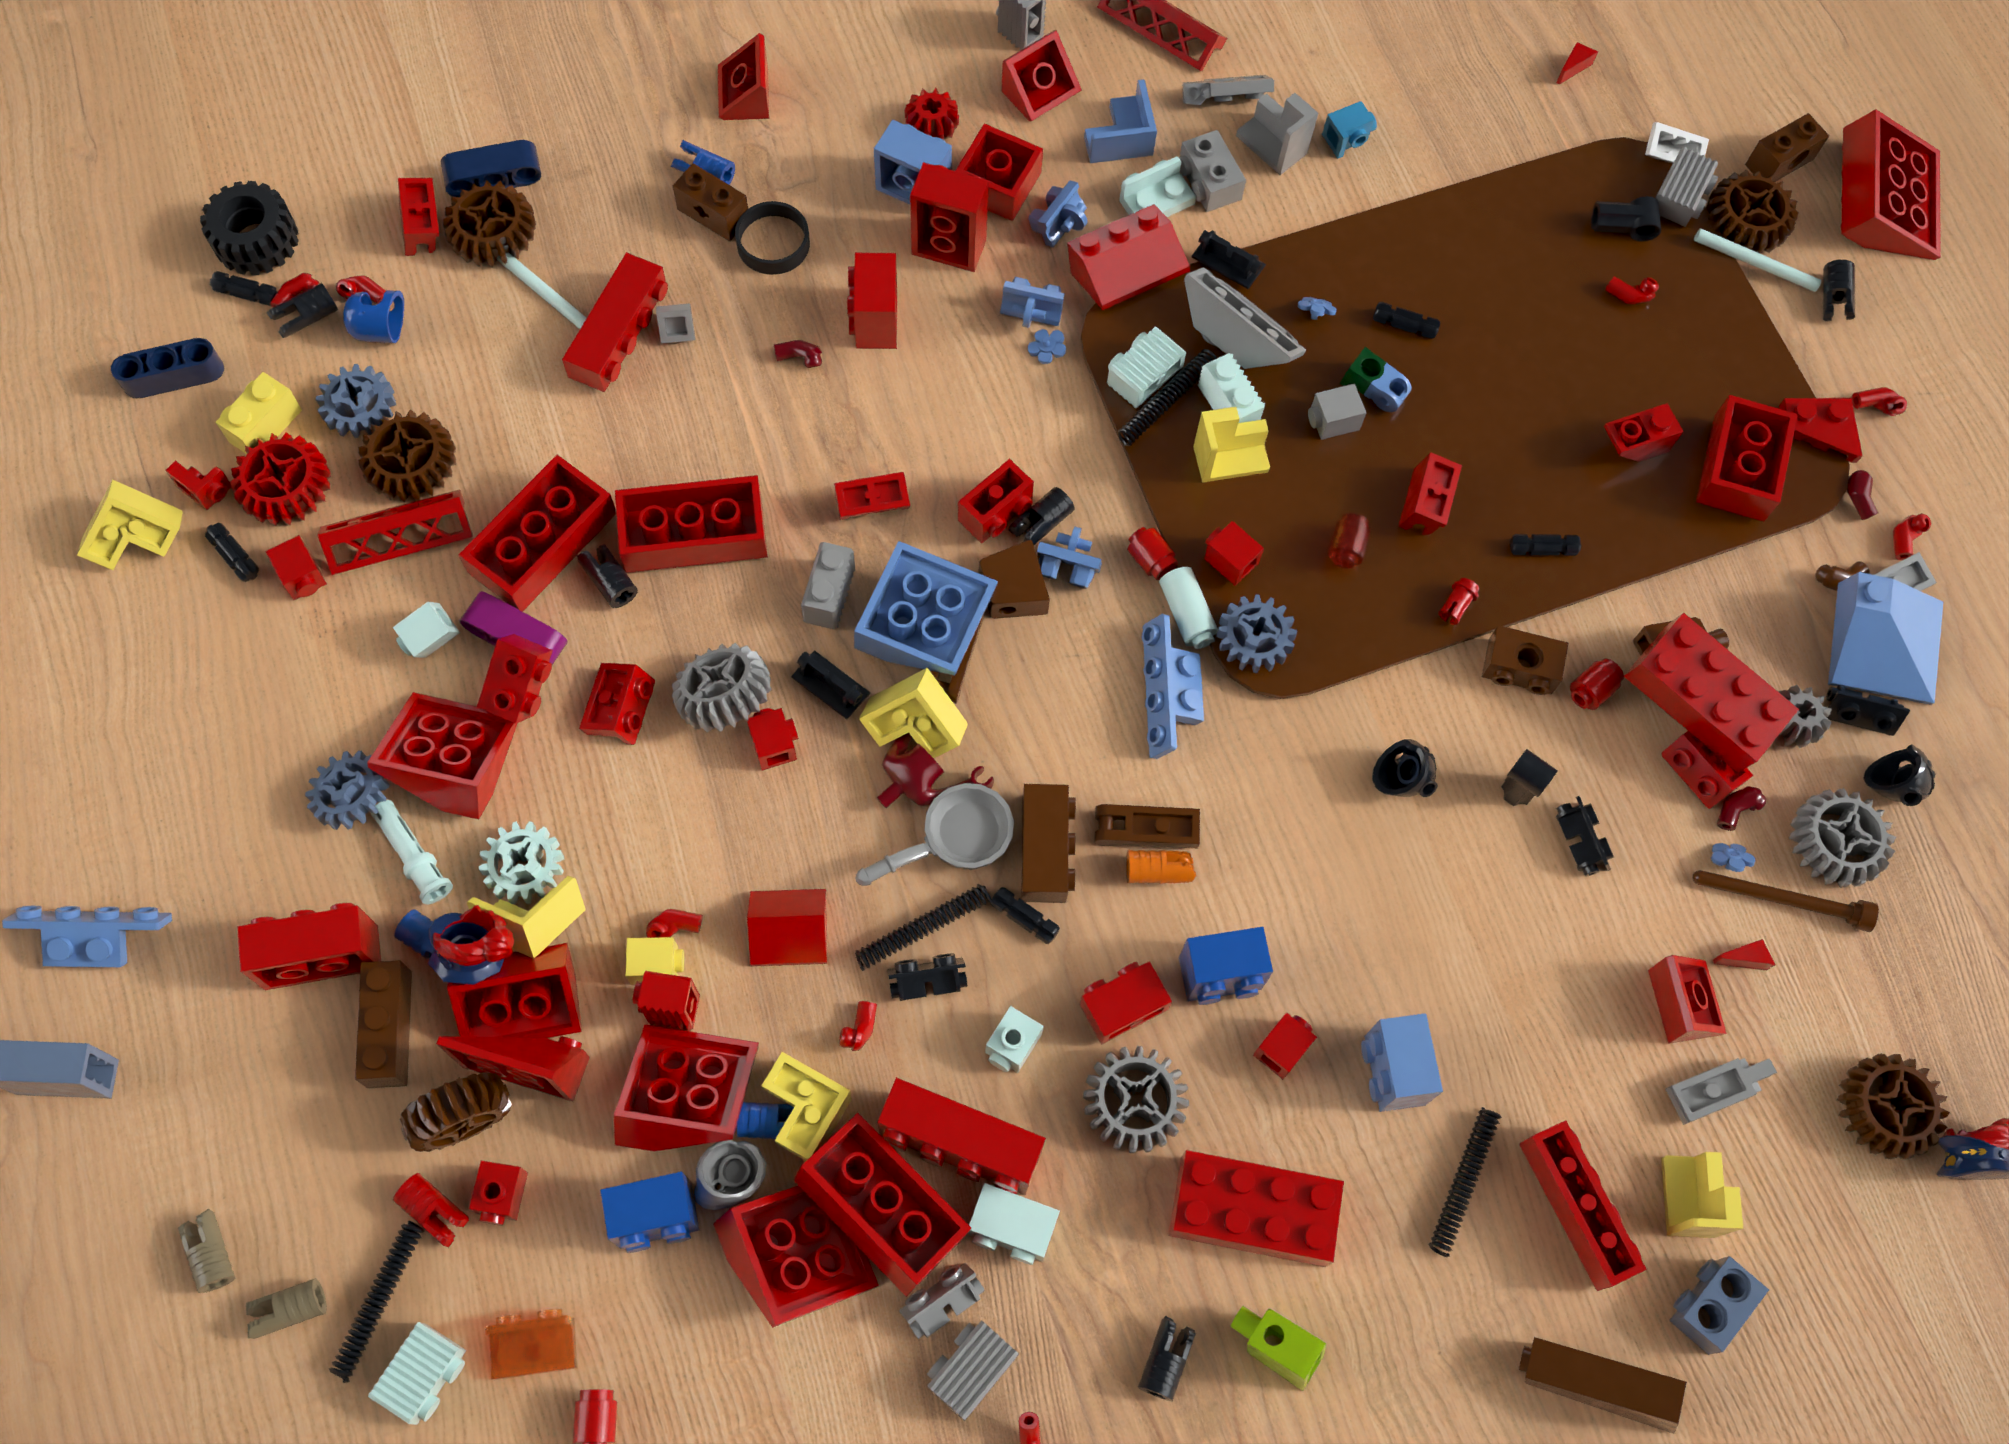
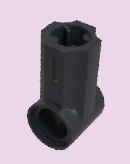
M1649 196L1636 198L1630 203L1596 201L1591 218V229L1594 232L1630 233L1631 238L1635 241L1653 240L1661 233L1659 202L1656 198Z
M1526 749L1509 771L1508 777L1501 786L1504 790V800L1513 806L1517 804L1527 805L1534 796H1540L1558 770Z

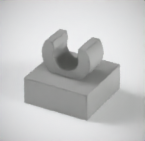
M690 303L656 307L661 344L695 340Z

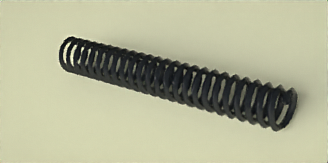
M1201 350V353H1198L1162 390L1158 391V394L1151 398V401H1148L1136 415H1133V418H1130L1118 430V436L1122 443L1126 446H1132V443H1135V439H1139V436H1142V432H1146V429H1149L1150 425L1157 421V418H1161V415H1164V411L1167 412L1168 408H1171V404L1174 405L1175 401L1182 397V394H1186V391H1189V387L1192 388L1193 384L1200 380L1201 375L1194 369L1196 367L1202 373V369L1197 363L1201 367L1204 366L1201 360L1205 364L1209 363L1204 356L1210 362L1213 361L1208 353L1214 359H1217V356L1210 350ZM1121 432L1123 436L1128 440V443L1121 436Z
M977 884V888L972 887V890H967L961 896L957 895L956 899L951 898L950 902L946 901L945 905H940V908L935 907V911L925 912L924 916H919V919L914 918V922L909 921V924H904L903 928L898 927V931L893 930V933H888L887 936L883 935L882 940L877 938V943L872 941L871 945H866V948L861 947V952L856 950L855 955L860 969L865 971L862 961L867 968H870L867 957L872 965L876 964L872 954L877 962H881L878 952L886 960L882 947L888 956L891 957L892 955L888 945L893 953L896 954L897 950L893 941L897 948L902 951L898 938L903 946L907 948L908 945L903 935L910 945L913 942L909 933L914 941L918 942L913 928L920 939H923V935L919 926L925 936L928 937L929 935L924 923L930 933L933 934L934 930L929 920L937 931H939V927L935 918L940 926L944 928L945 925L939 913L947 925L950 922L945 911L951 921L955 922L950 908L956 918L960 919L955 905L958 907L961 915L965 917L960 901L967 913L970 914L971 910L966 900L969 902L972 910L975 911L976 907L970 895L977 907L981 908L975 892L983 905H986V900L981 890L987 901L991 902L992 899L986 887Z
M1484 1107L1478 1112L1479 1116L1476 1117L1475 1127L1472 1128L1473 1133L1470 1134L1471 1138L1468 1139L1469 1144L1466 1145L1467 1149L1463 1151L1465 1155L1461 1157L1463 1161L1459 1162L1460 1167L1457 1168L1458 1172L1455 1173L1456 1178L1453 1179L1452 1190L1448 1191L1449 1196L1446 1197L1447 1201L1444 1202L1445 1207L1442 1208L1441 1219L1437 1220L1439 1224L1435 1226L1436 1231L1433 1232L1432 1242L1429 1243L1430 1248L1434 1252L1447 1258L1450 1257L1449 1253L1442 1252L1434 1246L1449 1252L1453 1251L1451 1247L1445 1245H1455L1453 1241L1447 1238L1457 1239L1451 1233L1457 1234L1459 1231L1453 1227H1461L1457 1223L1463 1222V1219L1459 1216H1465V1213L1461 1210H1468L1465 1205L1470 1204L1467 1199L1472 1198L1469 1193L1474 1192L1470 1187H1476L1474 1182L1479 1181L1476 1176L1481 1174L1477 1170L1483 1169L1481 1165L1485 1162L1482 1159L1487 1158L1484 1153L1489 1152L1486 1147H1491L1489 1142L1493 1141L1491 1136L1495 1135L1492 1130H1497L1495 1125L1500 1124L1497 1119L1502 1118L1497 1112L1486 1110ZM1446 1210L1451 1211L1457 1215L1448 1213Z
M412 1221L401 1225L404 1230L398 1231L401 1236L395 1237L397 1242L392 1243V1246L396 1249H389L392 1255H386V1259L389 1260L383 1261V1265L386 1267L379 1268L382 1273L376 1275L381 1280H373L377 1286H370L374 1292H368L367 1295L370 1298L364 1299V1302L369 1305H361V1308L365 1311H358V1315L361 1317L354 1318L360 1324L353 1323L351 1326L356 1330H348V1333L354 1337L345 1336V1340L350 1343L343 1342L342 1346L348 1350L338 1349L339 1353L345 1356L336 1355L335 1357L343 1363L334 1361L332 1362L333 1366L339 1369L329 1368L331 1373L343 1379V1383L350 1382L348 1377L353 1376L351 1370H355L356 1366L354 1364L359 1363L357 1357L363 1356L360 1351L366 1350L364 1345L369 1344L366 1338L372 1337L370 1332H374L375 1328L373 1326L378 1325V1321L375 1319H381L379 1313L385 1312L382 1307L388 1306L386 1301L391 1300L388 1294H394L391 1288L397 1287L394 1282H399L398 1276L403 1275V1272L399 1269H406L403 1263H409V1259L406 1257H412V1253L409 1252L415 1251V1247L412 1245H417L418 1241L416 1239L422 1238L419 1233L425 1232L422 1227Z

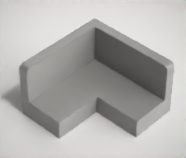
M1296 93L1286 99L1284 108L1268 94H1265L1257 101L1254 117L1237 130L1236 136L1281 175L1307 155L1318 112Z

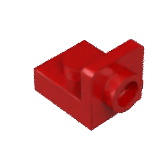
M176 460L165 470L178 489L206 510L215 503L220 502L231 488L230 481L217 466L205 477L194 467L191 466L189 469H186Z

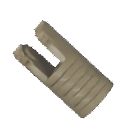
M210 1209L196 1216L197 1224L187 1221L178 1227L198 1293L219 1289L235 1279L214 1212Z
M315 1278L246 1303L247 1315L253 1316V1318L260 1317L258 1320L250 1321V1324H247L248 1338L256 1339L325 1314L327 1311L326 1298L319 1281Z

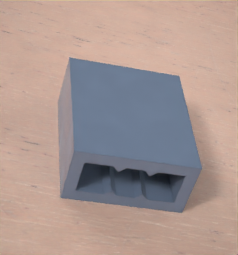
M0 1040V1088L15 1095L112 1099L119 1059L88 1043Z

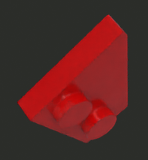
M1784 398L1780 403V409L1798 414L1793 439L1806 441L1813 447L1825 452L1831 448L1846 454V461L1851 463H1857L1863 456L1852 398Z

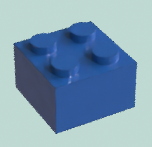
M1264 927L1187 938L1179 955L1187 1002L1198 1000L1199 1005L1221 1001V996L1235 994L1236 999L1254 997L1259 994L1258 990H1262L1273 973Z
M682 1171L600 1190L608 1240L620 1249L626 1248L627 1253L647 1250L651 1248V1241L666 1239L667 1244L683 1242L691 1239V1232L700 1231L692 1183Z

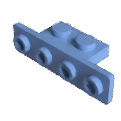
M1161 614L1145 623L1142 632L1144 647L1143 671L1146 685L1145 706L1148 723L1147 741L1149 744V757L1158 759L1177 749L1176 721L1191 725H1197L1204 721L1200 654L1171 647L1170 616L1166 614Z
M31 905L17 908L14 914L2 920V926L6 929H41L43 966L122 967L127 964L126 930H160L172 921V913H160L158 908L155 907L138 908L133 910V912H119L118 907H101L95 909L94 912L81 911L78 906H65L57 908L55 911H42L41 906Z

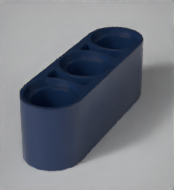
M516 140L446 154L441 159L445 190L452 197L460 198L461 189L470 191L472 190L473 183L478 187H482L486 180L491 186H495L501 181L505 188L511 185L517 188L534 184L541 178L536 146L528 140Z
M193 338L118 356L111 365V373L129 397L135 399L210 383L218 380L224 372L223 361L212 344L204 338Z

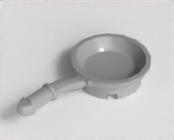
M963 783L947 788L934 798L926 812L924 829L926 834L924 840L926 843L909 847L891 856L886 855L884 859L865 869H860L855 877L856 882L861 886L870 885L871 882L890 872L894 873L896 869L927 857L929 854L939 857L952 866L970 870L993 863L1005 853L1013 838L1014 819L1009 805L998 792L982 784Z

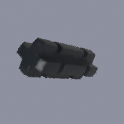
M220 271L214 272L210 279V285L216 292L227 294L229 291L231 296L253 302L259 300V303L271 306L270 302L277 293L276 287L262 283L259 286L257 281L235 275L229 278V274Z
M1384 302L1377 304L1373 315L1374 321L1386 324L1388 321L1391 322L1390 326L1415 334L1417 331L1422 332L1421 336L1431 339L1436 337L1440 327L1438 319L1429 316L1427 319H1424L1422 314L1397 307L1395 310L1391 308L1392 305Z
M218 522L206 528L205 537L212 546H216L215 549L231 569H236L234 572L243 582L254 580L258 576L259 567L251 558H248L249 555L236 539L229 535L230 532L226 527Z
M1514 534L1510 539V552L1513 555H1526V552H1529L1530 555H1559V552H1562L1563 555L1576 556L1581 550V540L1578 535H1565L1564 538H1561L1560 534H1532L1531 538H1528L1527 534Z
M1002 887L997 890L990 902L994 908L1001 913L1006 911L1008 918L1028 932H1036L1035 937L1045 944H1049L1055 939L1060 929L1059 925L1049 918L1045 921L1042 913L1022 899H1014L1015 894L1008 889Z

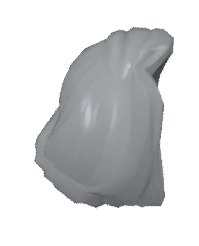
M733 1140L716 1142L709 1147L699 1158L696 1167L695 1202L705 1209L719 1210L737 1205L753 1195L761 1186L766 1175V1161L759 1148L750 1142H736ZM721 1184V1188L717 1190V1186Z

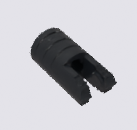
M1833 260L1828 262L1823 268L1824 321H1832L1834 316V306L1832 303H1846L1844 305L1846 320L1855 318V265L1849 260Z
M321 282L273 307L266 313L270 319L276 320L296 310L299 312L300 316L280 327L278 332L282 338H286L337 311L338 308Z
M1054 487L1009 526L1008 530L1016 537L1026 532L1024 541L1032 540L1034 546L1075 510L1074 504L1062 489Z
M605 544L596 548V556L601 565L598 564L596 559L587 550L576 555L582 568L612 608L622 607L634 599L638 593V588Z
M1165 1316L1161 1320L1138 1388L1150 1395L1173 1402L1196 1333L1195 1330L1187 1326L1181 1329L1172 1352H1169L1176 1323L1173 1319Z

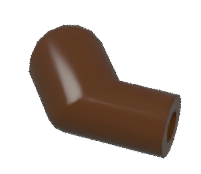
M1860 561L1853 564L1847 570L1837 566L1831 567L1826 564L1817 569L1815 577L1826 588L1837 591L1839 582L1858 572L1869 574L1870 570L1865 563Z

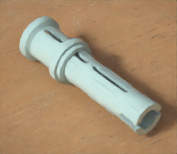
M391 800L376 804L375 807L379 813L370 814L379 824L392 847L404 863L403 873L407 879L414 881L421 892L419 896L424 904H433L443 899L453 889V884L449 878H444L436 867L437 860L434 855L425 852L421 848Z

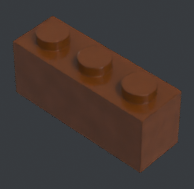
M1024 784L1021 899L1025 902L1066 903L1068 891H1075V869L1068 868V855H1075L1076 836L1075 833H1069V820H1075L1076 798L1069 797V785Z
M401 960L361 963L355 1080L366 1088L407 1086L412 971Z

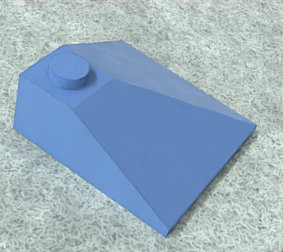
M898 541L854 630V648L886 662L920 669L928 668L930 671L955 675L998 581Z
M1858 572L1839 582L1828 685H1841L1844 688L1929 705L1934 704L1944 602L1895 579Z

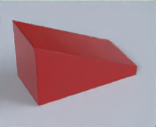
M1577 42L1556 83L1560 85L1593 65L1598 51Z
M1763 939L1722 953L1713 959L1714 964L1766 971L1776 965Z

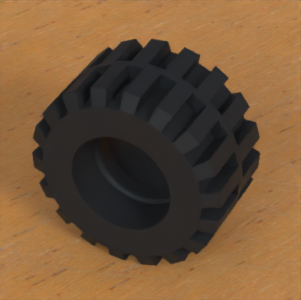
M239 181L235 182L233 187L228 188L224 186L220 188L221 193L218 195L213 194L209 198L211 203L204 205L202 211L205 215L200 216V223L203 226L201 229L215 255L221 263L223 262L226 268L229 270L235 269L238 274L245 275L247 271L251 275H259L260 271L263 270L266 273L272 272V267L276 265L281 267L286 263L284 260L286 257H292L294 254L292 247L297 246L299 241L296 236L299 234L298 228L284 199L275 189L271 190L270 186L264 183L258 186L256 181H248L247 184H242ZM260 224L258 227L251 231L240 233L244 228L250 225Z

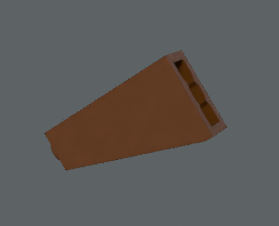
M1534 1337L1532 1348L1527 1346L1523 1348L1519 1370L1526 1372V1384L1669 1433H1675L1679 1424L1686 1381Z

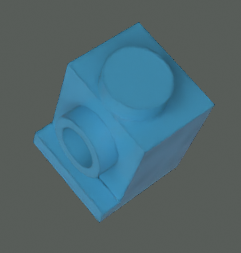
M1359 101L1328 114L1322 136L1337 159L1344 156L1346 149L1351 147L1357 148L1368 141L1370 132L1377 128V122L1373 113L1368 112L1362 101Z

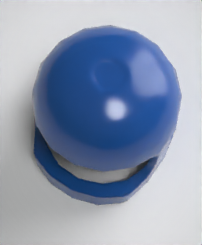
M386 290L382 301L377 305H372L370 295L367 292L352 294L346 301L343 312L344 325L347 332L358 341L397 343L403 325L404 296L401 291ZM394 302V308L389 312L390 306Z

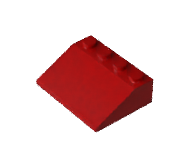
M1877 109L1843 128L1841 235L1863 248L1931 260L1941 258L1940 150Z

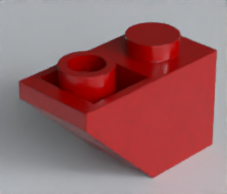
M1668 403L1608 422L1604 425L1619 456L1637 462L1670 452L1684 432Z

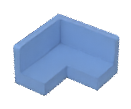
M1143 79L1137 81L1136 96L1110 99L1109 107L1113 120L1112 126L1085 129L1084 139L1090 163L1153 156L1157 129L1146 83Z

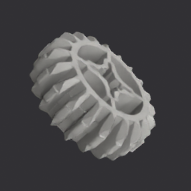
M736 643L732 644L729 648L721 644L717 650L713 651L708 648L707 653L702 656L695 654V660L692 663H684L685 671L676 673L677 681L672 684L673 703L681 718L687 724L692 725L695 730L703 728L706 732L711 731L714 727L721 732L727 725L735 728L736 722L742 719L748 721V715L751 712H760L759 704L768 701L766 694L771 691L770 673L762 657L756 651H751L748 646L740 648Z
M1845 788L1838 789L1834 793L1830 789L1825 790L1819 795L1811 796L1806 801V804L1797 809V817L1790 824L1795 831L1790 834L1789 839L1799 843L1793 848L1792 853L1803 855L1804 859L1801 861L1800 866L1810 865L1813 868L1811 877H1818L1820 874H1823L1825 885L1837 881L1840 888L1847 887L1850 884L1855 887L1861 886L1866 881L1874 880L1890 864L1888 859L1895 852L1890 845L1894 843L1896 837L1888 834L1886 831L1891 828L1892 823L1882 821L1881 817L1885 810L1875 811L1872 808L1873 799H1867L1862 802L1860 791L1853 792L1848 796ZM1824 814L1840 816L1837 821L1829 820L1826 822L1820 819ZM1859 854L1864 856L1862 862L1853 863L1845 861V857L1848 855L1855 856Z
M1142 1046L1136 1047L1134 1057H1130L1127 1047H1122L1120 1049V1061L1112 1052H1109L1105 1057L1109 1067L1101 1062H1097L1094 1069L1100 1077L1088 1075L1086 1083L1095 1089H1088L1083 1093L1084 1099L1095 1102L1087 1105L1084 1108V1113L1086 1115L1098 1114V1117L1090 1123L1091 1129L1094 1130L1103 1125L1106 1129L1102 1132L1100 1139L1105 1142L1113 1134L1117 1137L1113 1148L1117 1150L1120 1149L1124 1140L1129 1141V1153L1136 1152L1139 1141L1142 1142L1146 1153L1151 1152L1153 1145L1151 1138L1160 1147L1165 1146L1167 1140L1163 1131L1169 1136L1175 1137L1179 1130L1172 1122L1183 1124L1186 1120V1116L1176 1109H1185L1189 1106V1100L1177 1097V1095H1181L1188 1090L1187 1084L1174 1083L1180 1078L1182 1072L1177 1069L1168 1073L1167 1069L1172 1060L1167 1057L1160 1065L1155 1061L1158 1056V1051L1155 1049L1151 1051L1148 1058L1143 1057L1144 1050ZM1128 1070H1139L1149 1075L1142 1081L1132 1082L1124 1076L1120 1078L1117 1074ZM1158 1082L1163 1087L1167 1098L1165 1116L1157 1110L1159 1106L1153 1101L1151 1095ZM1107 1083L1114 1088L1113 1093L1118 1096L1121 1103L1120 1108L1113 1117L1110 1115L1104 1099ZM1147 1086L1141 1101L1143 1107H1140L1138 1103L1136 1107L1131 1106L1127 1112H1124L1131 1097L1129 1092H1132L1134 1096L1135 1092L1140 1093ZM1137 1116L1145 1119L1147 1122L1151 1120L1156 1125L1146 1129H1131L1122 1124L1129 1118Z

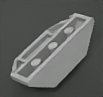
M1203 267L1190 272L1184 278L1193 327L1202 334L1204 340L1209 344L1219 347L1226 354H1234L1233 359L1237 360L1236 364L1247 369L1289 363L1304 355L1306 349L1287 330L1223 280L1215 278L1206 268Z

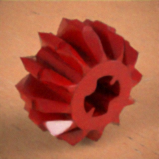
M935 87L932 93H928L922 88L920 96L912 94L909 104H906L904 110L906 124L932 137H938L943 140L944 137L952 138L954 129L959 125V115L956 100H951L948 92L939 94Z

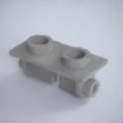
M966 1263L961 1266H952L940 1275L938 1283L928 1290L921 1289L913 1293L906 1300V1306L899 1310L910 1324L909 1326L917 1339L923 1335L928 1338L950 1321L943 1310L946 1305L949 1304L958 1316L980 1300L979 1295L985 1290L976 1278L975 1272Z

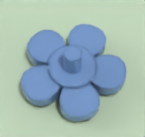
M1303 297L1297 306L1301 310H1310L1312 314L1311 319L1317 320L1318 316H1323L1324 313L1335 315L1337 310L1332 306L1331 302L1313 297Z
M1039 330L1034 335L1036 341L1028 345L1029 354L1031 356H1038V360L1042 364L1051 363L1053 360L1052 355L1060 358L1066 353V346L1062 344L1064 334L1059 330L1053 331L1050 337L1047 330Z
M1723 843L1713 845L1711 860L1716 865H1726L1725 868L1728 870L1742 872L1745 866L1752 867L1755 864V857L1746 853V848L1741 845L1731 844L1730 847Z

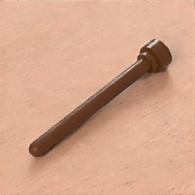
M1702 870L1696 871L1692 877L1697 885L1846 919V923L1852 924L1854 929L1866 932L1873 931L1878 919V904L1869 901L1859 900L1858 902L1844 904Z

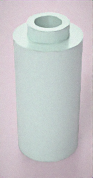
M1181 567L1166 573L1161 577L1159 583L1185 645L1194 646L1195 649L1209 646L1210 643L1214 642L1213 635L1217 634L1218 628L1192 568Z

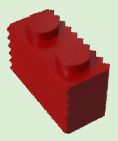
M645 971L643 980L636 981L632 1002L638 1005V1013H643L650 1025L656 1023L657 1026L664 1025L666 1028L671 1025L673 1029L679 1027L680 1030L686 1028L688 1031H691L694 1028L700 994L692 978Z

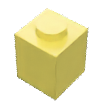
M674 937L627 938L625 976L631 985H635L637 980L642 981L645 971L676 976L677 972H684V950L678 949Z

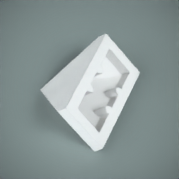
M1654 122L1645 155L1673 163L1682 147H1686L1687 150L1692 149L1694 153L1698 152L1699 155H1705L1709 139Z

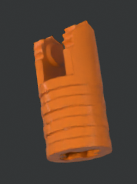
M1127 850V883L1165 884L1193 882L1197 875L1192 865L1194 862L1191 853L1187 851Z

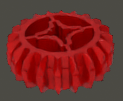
M286 432L279 439L277 435L271 433L270 440L267 442L257 437L258 446L255 448L245 446L247 455L236 456V462L239 466L231 468V475L234 479L230 481L235 495L234 498L239 505H242L243 510L248 515H254L261 523L268 519L271 524L277 526L279 521L283 519L285 523L291 526L293 517L298 516L299 519L305 521V511L309 509L310 511L317 512L316 501L326 502V496L323 491L330 490L328 478L331 477V472L326 464L327 460L319 452L315 444H312V442L307 443L305 438H302L300 435L293 439L292 435ZM279 472L282 475V480L285 483L284 486H282V484L280 483V479L277 475V473Z

